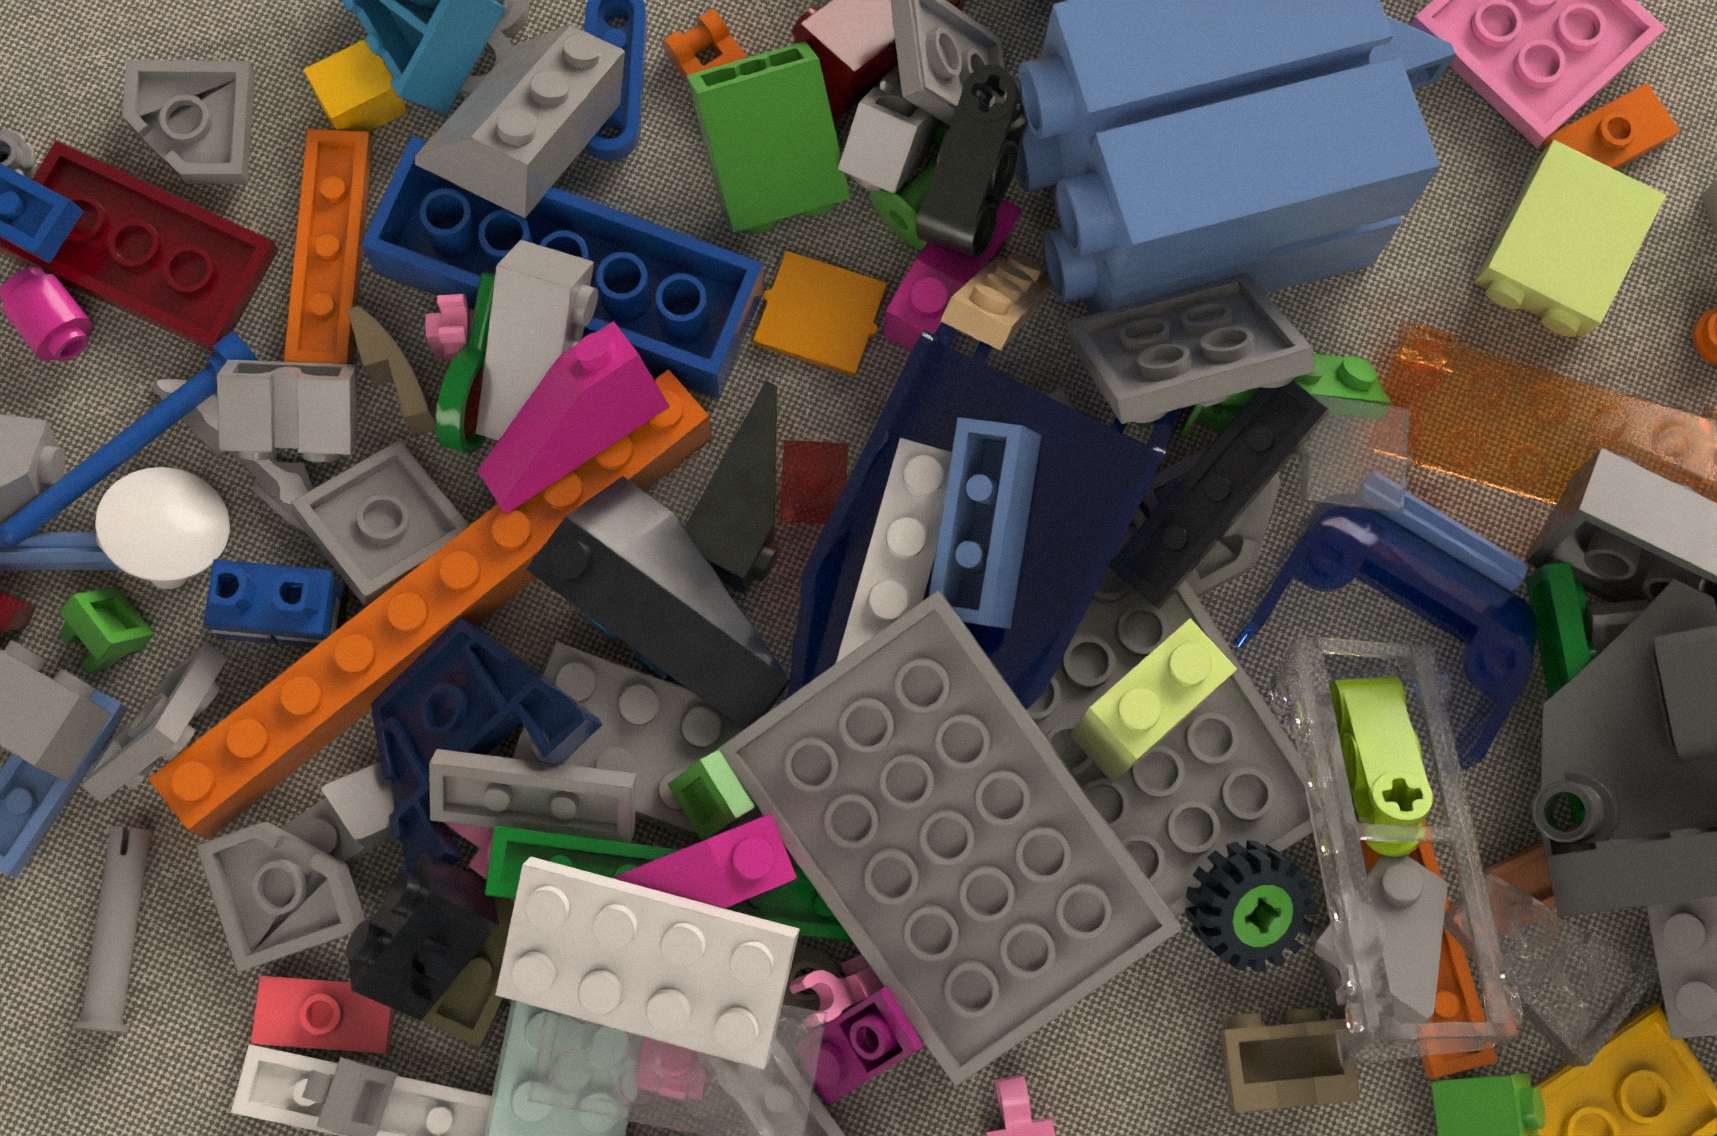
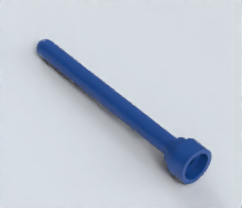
M231 331L212 346L214 353L206 358L209 364L207 367L0 525V541L7 546H16L23 542L217 392V374L227 360L259 361L258 358L235 332Z

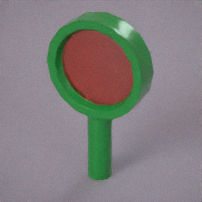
M481 273L468 343L459 349L449 365L440 390L435 420L436 436L440 445L469 454L479 449L486 439L485 436L476 434L495 282V275L489 273Z

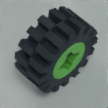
M1247 840L1246 849L1238 842L1226 844L1228 857L1225 858L1215 850L1207 856L1208 860L1213 864L1210 871L1206 872L1198 866L1192 875L1201 883L1200 888L1188 886L1186 898L1195 905L1185 908L1186 918L1194 925L1191 927V930L1226 964L1228 962L1235 969L1245 971L1248 965L1254 972L1266 971L1265 959L1269 960L1275 967H1278L1286 962L1282 954L1285 948H1288L1296 955L1303 947L1295 939L1298 933L1302 932L1310 936L1314 925L1304 918L1305 915L1317 914L1318 903L1308 897L1316 893L1313 883L1305 878L1307 874L1301 868L1267 844L1264 847L1258 841Z

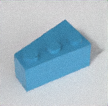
M342 0L348 12L356 14L366 30L368 36L365 41L372 53L382 57L392 74L393 79L390 84L397 96L446 115L506 9L496 0Z

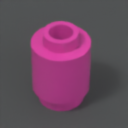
M29 267L15 273L2 285L0 289V299L3 302L2 311L39 359L44 361L55 359L57 361H67L76 357L86 348L89 342L88 336L93 327L92 321L56 276L46 274L39 267Z

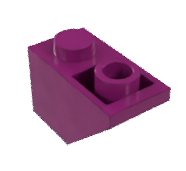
M885 986L792 1047L826 1105H829L924 1046L888 986Z

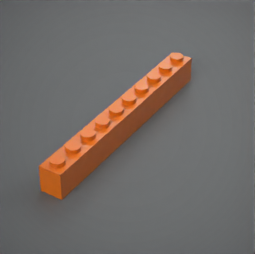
M669 369L666 370L654 381L669 404V408L509 513L505 514L497 503L148 778L149 782L187 830L209 840L371 711V703L458 618L478 625L534 581L537 577L526 569L567 514L622 476L645 492L712 439L710 417L673 373Z

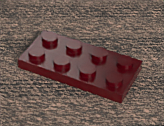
M56 140L32 180L71 200L84 212L50 264L0 238L1 254L26 266L39 267L46 274L56 276L59 281L212 353H214L212 346L234 330L279 251L274 241Z

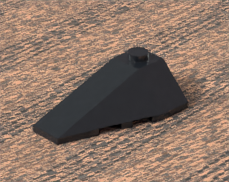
M624 476L567 514L526 569L579 610L743 729H746L768 713L791 682L752 623L743 614L727 591L718 574L693 542L677 515Z

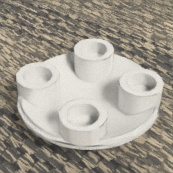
M146 468L122 477L106 491L96 512L95 538L98 546L121 570L137 578L151 581L161 589H174L183 585L188 578L194 577L213 565V560L221 556L228 541L230 521L222 498L203 479L189 472L174 468Z

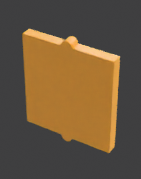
M786 250L772 290L768 289L763 294L766 306L754 336L753 345L856 377L868 340L877 335L878 327L875 324V320L887 288V283Z

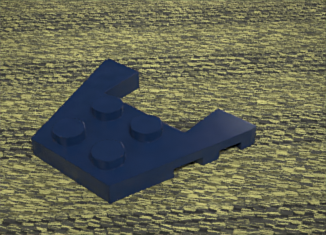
M458 618L371 703L383 779L392 781L396 810L389 815L392 837L402 841L406 866L398 869V873H408L424 852L451 865H455L462 858L445 823L430 820L429 763L436 749L488 755L507 735L523 722L543 759L561 765L603 725L600 719L476 624L462 618Z

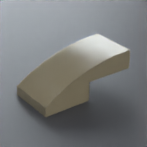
M360 305L348 308L362 365L373 385L378 386L394 381L403 417L414 436L435 431L436 422L432 408L402 350L383 326Z

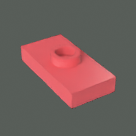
M260 976L251 1044L390 1054L395 1009L351 991V982Z

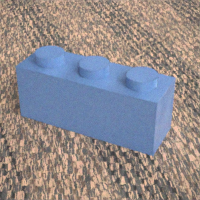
M957 418L929 596L940 590L962 622L1011 629L1042 435L1022 425Z

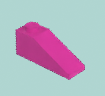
M1002 199L997 213L994 234L986 251L980 257H972L927 242L886 309L883 337L937 365L957 330L941 322L951 297L1000 254L1019 221L1023 209Z
M614 321L599 331L587 335L576 346L556 359L479 467V474L505 514L670 407L641 357Z
M771 813L612 877L613 879L720 908H727L797 879Z

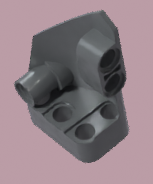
M1673 579L1651 604L1599 655L1543 703L1540 792L1537 794L1532 805V817L1536 827L1542 833L1558 917L1717 896V608L1715 598L1676 579ZM1567 793L1577 795L1585 807L1583 823L1576 830L1570 832L1562 829L1553 817V807L1556 800Z

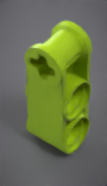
M1398 676L1332 680L1327 694L1328 716L1332 732L1338 740L1344 779L1353 796L1362 836L1368 846L1382 855L1390 857L1409 855L1417 848L1421 840V821L1428 816L1431 810L1433 793L1422 763L1419 738L1416 731L1412 728L1407 712L1402 682Z

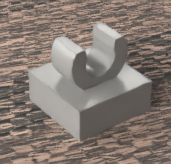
M341 1057L335 1075H327L311 1070L302 1097L324 1104L316 1126L347 1136H376L398 1073Z

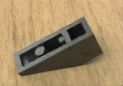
M765 381L685 525L689 536L707 562L711 564L722 582L744 594L753 578L762 582L765 580L780 550L779 547L772 544L775 536L777 386L768 381Z

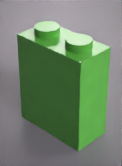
M806 41L686 75L721 211L733 233L740 231L760 233L774 227L777 224V220L797 214L804 216L824 214L835 207V203L851 199L846 174L838 170L841 152L820 60Z

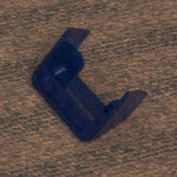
M1333 494L1324 497L1312 508L1231 643L1242 649L1259 632L1292 577L1309 588L1320 592L1337 591L1345 587L1355 577L1467 645L1463 655L1464 672L1469 682L1481 691L1483 695L1440 771L1452 777L1480 763L1531 674L1537 635V618L1533 609L1521 597L1358 499L1345 494Z

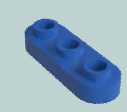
M588 0L585 10L584 31L625 50L620 105L584 148L597 159L615 161L631 154L640 140L647 38L646 7L643 0ZM619 17L627 20V23L620 28H613L608 25V22L614 18ZM608 127H615L621 131L613 139H606L600 136V133Z

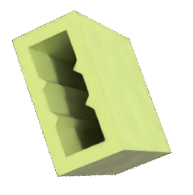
M1553 140L1537 158L1473 283L1486 289L1487 297L1503 307L1510 309L1522 307L1542 317V324L1559 335L1566 337L1578 335L1584 338L1602 323L1666 195Z
M1190 618L1091 705L1069 735L1111 782L1114 783L1205 702L1237 668Z

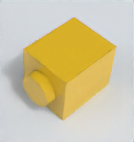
M365 39L303 69L317 100L334 130L370 132L408 113L403 99L397 96L390 84L393 79L392 74L382 57L372 53Z

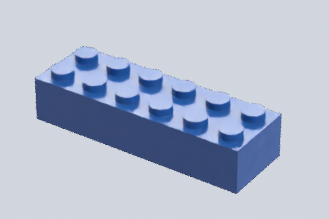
M411 136L361 245L376 274L436 296L465 294L468 307L474 309L481 273L495 275L496 265L520 240L593 261L590 287L598 289V300L590 323L584 326L583 338L599 331L614 321L637 351L650 374L659 377L669 369L684 387L717 399L721 398L764 293V265L762 262L555 187H551L527 217L523 218L415 165V155L428 141Z

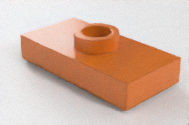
M1647 82L1554 132L1543 146L1546 149L1553 140H1556L1617 170L1671 141L1680 130Z

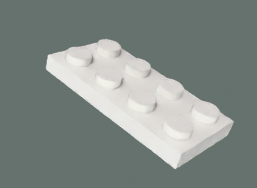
M530 857L522 865L495 995L765 1069L770 1059L800 929Z

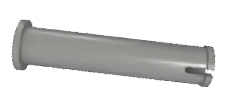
M122 826L109 827L108 848L81 1021H73L72 1029L128 1033L129 1026L122 1025L149 842L152 839L153 833L150 830L130 827V831H125V827Z

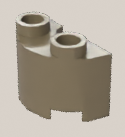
M1323 1007L1283 1011V1025L1263 1026L1261 1013L1221 1017L1223 1030H1219L1230 1113L1361 1101L1349 1018L1324 1020Z

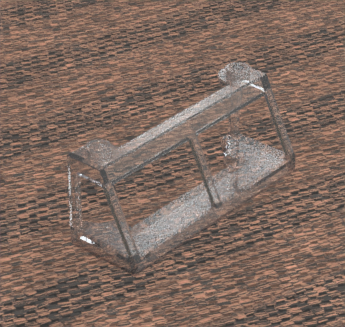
M1326 637L1293 639L1269 682L1274 714L1289 712L1284 721L1286 734L1294 733L1342 980V985L1335 993L1338 1005L1347 1004L1345 1006V1018L1348 1028L1335 1031L1341 1065L1501 1048L1519 1036L1517 1027L1521 1026L1523 1020L1522 1004L1517 989L1514 986H1508L1447 710V706L1451 701V685L1447 671L1444 668H1438L1434 647ZM1323 653L1398 659L1401 661L1393 668L1327 674ZM1398 676L1402 683H1415L1419 705L1424 716L1447 827L1360 824L1356 821L1329 688L1332 680ZM1360 840L1449 843L1452 846L1484 994L1487 1022L1399 1023L1396 1020ZM1398 1039H1432L1392 1044Z

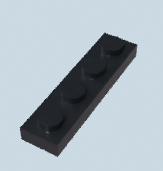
M1294 380L1277 388L1260 387L1107 566L1159 610L1329 414V409Z

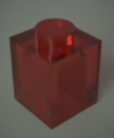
M784 440L781 522L844 525L848 443Z

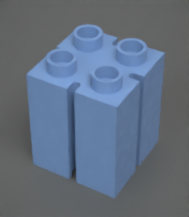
M1068 0L1053 4L1041 58L1022 62L1019 66L1020 94L1028 126L1018 152L1015 174L1021 188L1025 192L1048 187L1057 216L1060 218L1062 227L1046 230L1042 235L1045 266L1057 300L1061 304L1084 299L1089 315L1246 273L1264 293L1372 266L1402 223L1400 216L1409 213L1440 167L1401 57L1370 64L1369 56L1373 47L1390 43L1393 37L1380 0Z

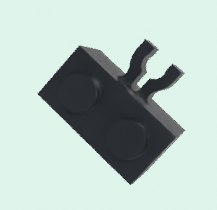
M424 852L408 873L402 872L393 880L387 891L384 904L369 922L366 920L362 921L351 934L346 947V957L349 959L351 991L421 1021L499 926L495 897L484 896L486 881Z

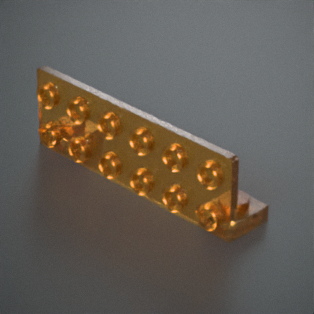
M1401 319L1393 342L1395 356L1383 391L1388 395L1392 403L1380 420L1372 421L1365 442L1368 451L1556 506L1573 475L1600 448H1604L1614 454L1627 456L1633 459L1639 466L1672 482L1688 485L1697 494L1717 503V409L1704 406L1700 415L1465 348L1462 337L1459 335Z

